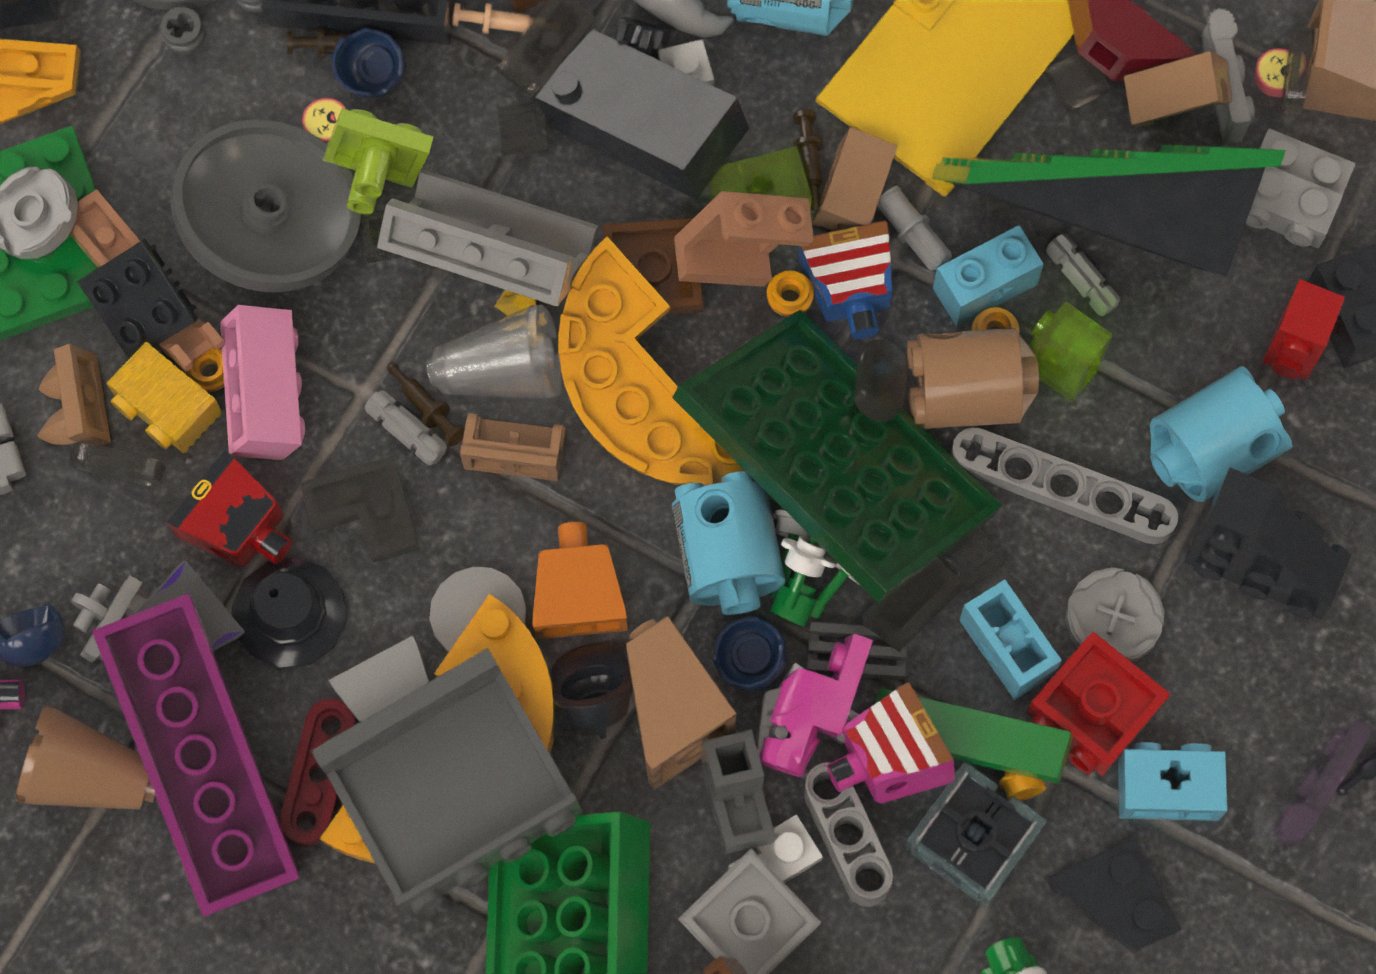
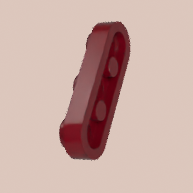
M337 699L321 700L314 704L307 713L280 815V825L284 834L292 843L301 847H312L322 842L320 838L334 819L339 802V796L328 777L322 782H314L312 780L313 771L320 766L311 752L313 749L357 724L354 715L345 703ZM330 720H337L341 722L340 730L333 735L324 733L325 724ZM305 815H314L316 817V824L310 830H302L299 827V822Z

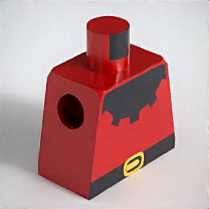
M225 450L167 521L174 534L181 540L240 568L245 567L257 552L272 563L278 564L288 554L293 543L292 540L276 530L284 517L277 501Z

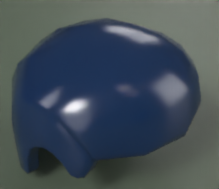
M364 28L349 36L342 37L337 42L331 58L333 74L345 91L365 99L381 98L394 91L400 85L406 70L403 49L390 34L370 28Z
M46 605L1 618L0 659L13 666L29 667L43 663L58 652L66 637L60 613L52 605Z
M744 617L730 622L717 636L713 663L726 684L736 689L755 692L770 687L783 674L787 664V646L785 639L772 623L757 617Z

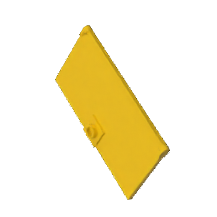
M895 0L891 8L818 95L816 102L848 126L897 145L894 159L924 180L925 184L942 196H948L955 185L932 179L936 164H941L943 157L976 158L1074 36L1068 0Z

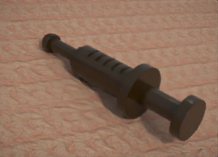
M318 27V37H293L292 31H287V54H293V49L318 48V57H324V52H334L337 42L342 37L349 36L352 33H324V28Z
M804 109L793 114V122L796 125H800L801 137L793 142V149L795 153L800 154L804 185L810 189L812 204L810 207L813 212L817 213L822 205L819 201L818 188L822 184L818 152L823 149V140L812 134L811 124L816 121L815 111Z
M389 363L387 371L402 383V393L423 414L422 423L427 428L438 425L446 433L444 440L450 447L459 444L463 440L465 427L463 425L454 426L447 418L450 406L445 401L437 402L416 379H408L399 370V366L396 363Z

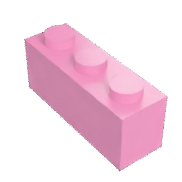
M237 305L220 322L221 337L225 344L222 347L229 453L233 457L284 460L302 445L305 435V422L299 414L298 398L301 393L302 379L300 373L296 372L295 352L298 347V332L296 328H293L292 310Z

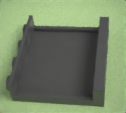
M488 648L311 751L320 768L328 776L391 890L396 906L406 916L413 912L415 915H421L434 909L442 902L441 895L458 885L460 889H465L478 883L487 875L485 869L502 859L508 863L522 857L532 848L531 842L546 833L549 836H555L566 831L575 824V816L583 812Z

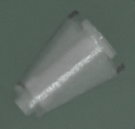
M531 305L435 347L433 358L427 359V374L433 387L438 386L442 394L545 400L561 395L564 379L561 372L559 353H554L551 340L558 338L549 311L545 305Z

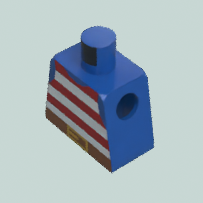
M887 221L813 236V242L808 246H798L799 264L804 275L811 281L815 300L824 319L831 322L847 318L853 339H865L876 335L879 332V326L875 312L889 309L892 299Z

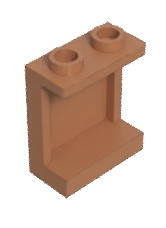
M721 191L674 237L679 281L766 286L772 280L769 253L779 244L808 246L814 240L809 199Z

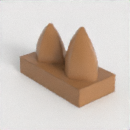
M72 344L54 349L56 364L47 372L38 389L48 397L60 399L62 401V408L49 417L37 436L48 443L57 445L79 442L93 448H98L111 443L97 355Z

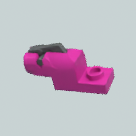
M852 634L845 638L844 644L837 642L827 670L834 672L832 678L799 668L793 671L781 683L780 688L764 693L756 739V748L761 765L785 774L803 777L806 766L821 740L816 738L817 733L832 738L842 735L873 640Z

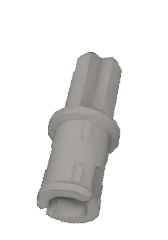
M899 186L888 189L880 196L877 208L899 233L898 240L901 243L907 242L929 270L936 271L937 267L951 260V252L928 225L930 222L927 215H920Z

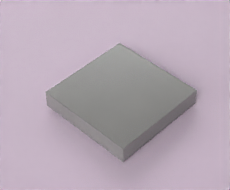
M753 849L744 854L678 918L715 959L720 955L737 959L748 974H769L821 924L817 917Z

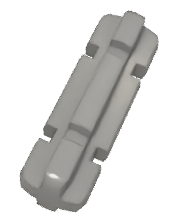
M1063 233L1057 236L1048 244L1047 254L1056 265L1062 264L1063 268L1061 271L1084 298L1089 297L1091 299L1089 304L1098 315L1105 316L1119 305L1120 296L1110 285H1104L1105 278L1082 251L1076 252L1075 248L1077 245L1069 235Z
M381 390L373 393L365 404L366 412L377 422L382 419V426L409 450L414 447L416 449L415 455L425 464H436L447 451L446 443L436 434L430 436L429 428L402 405L397 408L395 406L396 400L386 391Z

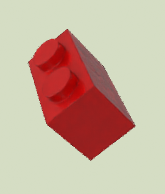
M1299 279L1280 316L1262 363L1271 366L1272 370L1282 377L1307 380L1326 348L1345 297Z

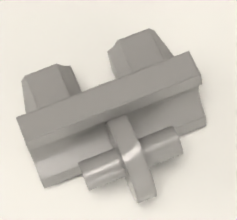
M129 575L108 609L103 606V603L111 590L102 584H97L90 597L75 593L71 603L80 609L81 612L73 626L82 632H86L94 618L100 620L96 627L97 629L120 620L122 616L134 615L150 597L139 589L143 582ZM93 634L80 656L92 663L97 658L103 661Z

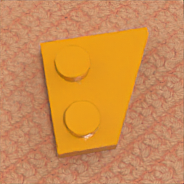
M0 39V124L76 95L81 54L80 48L77 45Z

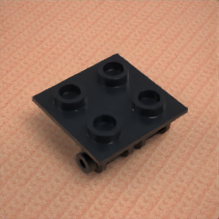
M146 239L141 240L77 281L129 359L145 342L154 347L195 323L198 319L194 313V310L197 308L196 305L191 304L182 289L176 290V287L181 284L180 281L177 280L174 283L170 281L168 275L173 272L172 269L169 268L166 271L162 269L165 263L155 250L157 248L156 245L150 246Z

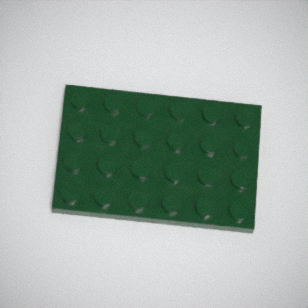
M801 310L796 311L680 384L672 396L878 603H881L992 519L1002 506L919 424H915L914 419Z

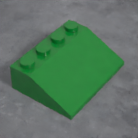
M620 811L575 816V824L566 831L555 836H549L546 833L531 842L532 848L522 857L508 863L502 859L490 866L485 974H647L650 822Z

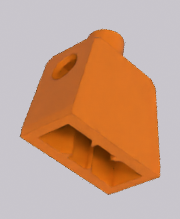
M567 522L559 525V548L539 552L533 609V629L536 639L628 631L626 609L608 545L588 546L586 523Z

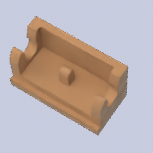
M1208 51L1124 76L1132 126L1146 127L1153 125L1155 120L1208 105L1231 103L1232 92L1228 73V60Z
M850 127L839 143L819 200L822 205L817 213L814 214L812 225L819 228L822 226L832 231H839L871 224L898 146Z
M468 413L460 451L463 467L466 470L559 481L566 428L560 424H554L553 428L486 420L478 417V414Z

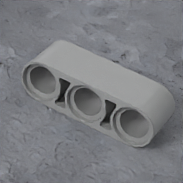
M829 762L818 764L810 770L806 777L804 790L806 805L849 897L860 906H876L884 901L889 894L893 880L891 865L854 786L841 791L839 796L832 800L821 799L815 794L813 790L815 783L823 779L831 780L826 768ZM842 824H852L859 829L862 839L855 845H843L835 838L834 831ZM864 869H872L882 877L883 885L877 891H864L856 883V874Z

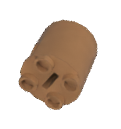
M1016 328L961 331L943 334H918L917 340H907L908 368L912 369L913 377L917 376V387H909L910 414L914 416L915 424H922L923 429L1021 423L1024 414L1038 394L1039 371L1037 358Z

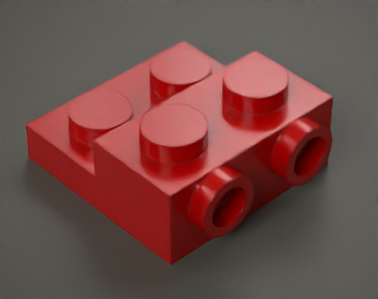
M1092 631L1033 699L1026 714L1032 718L1030 723L1071 732L1073 740L1070 747L1071 751L1068 754L1071 763L1086 774L1090 775L1095 770L1103 777L1121 756L1124 749L1128 748L1138 733L1171 694Z

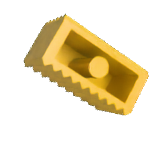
M145 342L107 382L114 395L110 401L111 404L131 421L136 415L149 425L145 432L165 450L172 444L182 453L187 452L189 447L194 445L196 439L200 438L202 433L207 431L208 427L222 413L216 399L201 388L177 366L173 365L170 360L166 359L148 342Z

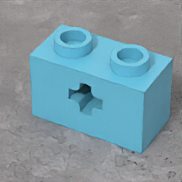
M1020 225L937 267L933 290L955 326L958 327L975 318L981 311L996 307L1037 286L1043 262Z
M1006 580L1001 581L964 605L959 621L1014 701L1056 674L1062 660Z
M1152 742L1134 743L1131 745V749H1124L1118 759L1119 819L1219 821L1227 812L1225 752L1211 751L1210 745L1200 743L1182 745L1181 751L1161 750V744ZM1167 771L1173 772L1174 780L1182 781L1176 790L1171 789L1169 781L1161 780Z

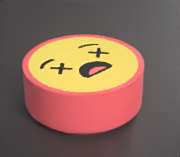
M1269 50L1257 62L1254 70L1255 84L1261 92L1268 96L1276 98L1288 96L1296 90L1303 73L1302 64L1298 57L1288 50Z
M322 98L312 102L303 114L304 130L328 144L341 108H346L339 101L331 98Z

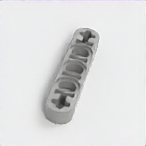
M967 428L958 433L954 439L951 456L973 478L1149 544L1163 543L1170 538L1177 526L1178 513L1176 507L1171 501L1157 494L984 429ZM972 442L980 444V453L985 456L978 455L974 461L966 459L967 451L961 447L969 448ZM997 449L1002 451V454L998 459L996 471L989 469L992 461L990 458L994 457L995 450ZM1011 458H1023L1031 465L1032 473L1023 480L1013 479L1005 470L1006 462ZM1061 474L1070 476L1076 482V493L1069 497L1058 496L1051 489V479ZM1107 491L1117 494L1123 504L1121 511L1116 514H1105L1100 511L1096 504L1097 495ZM1133 500L1138 502L1139 505L1131 523L1126 521L1125 518L1131 509ZM1153 510L1162 513L1161 521L1165 523L1160 524L1157 530L1150 529L1148 527L1149 519L1144 517L1150 516Z

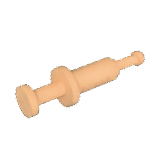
M455 3L452 26H458V21L483 24L482 33L488 34L489 28L523 32L533 22V18L527 14L491 10L492 4L486 3L485 12L460 9L461 3ZM534 21L525 33L531 31V28L557 33L560 30V25L554 21L553 23Z

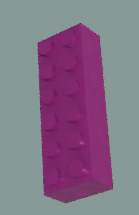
M185 594L92 630L202 916L205 917L299 879V870L191 594Z

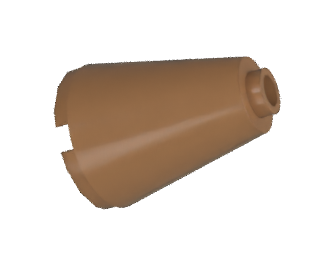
M44 706L35 728L39 730V734L35 735L32 745L29 746L16 792V802L31 805L134 810L141 809L143 800L153 803L155 793L138 752L55 707Z

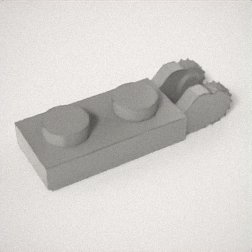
M1218 8V10L1214 9L1213 13L1210 12L1206 21L1207 26L1204 27L1201 34V41H1203V53L1211 51L1228 60L1232 102L1214 106L1222 141L1225 144L1242 141L1249 124H1252L1254 121V105L1252 98L1245 96L1242 85L1245 78L1244 62L1241 55L1235 54L1232 42L1238 32L1237 24L1234 22L1235 18L1229 12L1230 10Z

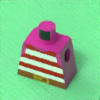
M909 682L848 722L843 728L845 746L849 754L826 765L831 781L838 792L864 781L877 803H885L955 781L953 758Z

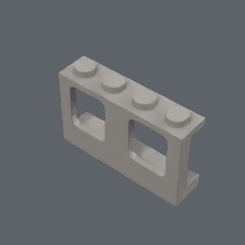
M422 169L419 174L415 197L409 203L392 198L386 204L377 248L558 306L569 293L574 277L593 250L598 225Z

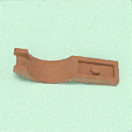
M97 189L78 201L76 222L69 234L97 268L140 242ZM197 319L195 323L159 343L157 346L187 372L194 367L192 361L212 347L218 350L225 344L222 337L209 322L204 323Z

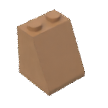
M1318 1L1307 29L1302 64L1303 73L1299 85L1297 108L1376 121V1Z
M668 616L658 623L651 619L641 624L630 634L631 641L626 643L648 783L653 790H656L702 759L703 741L736 734L735 711Z

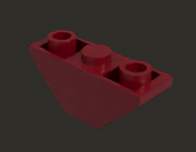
M1068 0L1077 53L1112 81H1125L1124 76L1188 58L1196 53L1185 45L1179 36L1170 33L1150 17L1144 8L1130 0Z

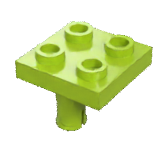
M341 108L328 141L323 161L355 170L347 207L354 212L369 215L374 211L377 197H380L382 194L385 180L410 188L413 187L429 155L433 136L422 133L418 127L410 124L399 123L394 125L378 120L374 114L365 110L353 109L349 111Z

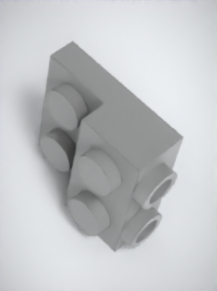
M1268 128L1260 149L1286 150L1281 166L1265 168L1246 224L1258 229L1268 228L1285 235V238L1295 245L1302 247L1312 246L1319 249L1329 230L1356 163Z

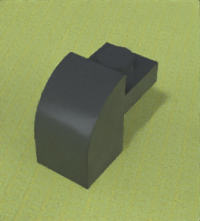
M752 730L703 741L702 766L712 814L715 813L725 854L774 843L775 833L762 790L765 776Z

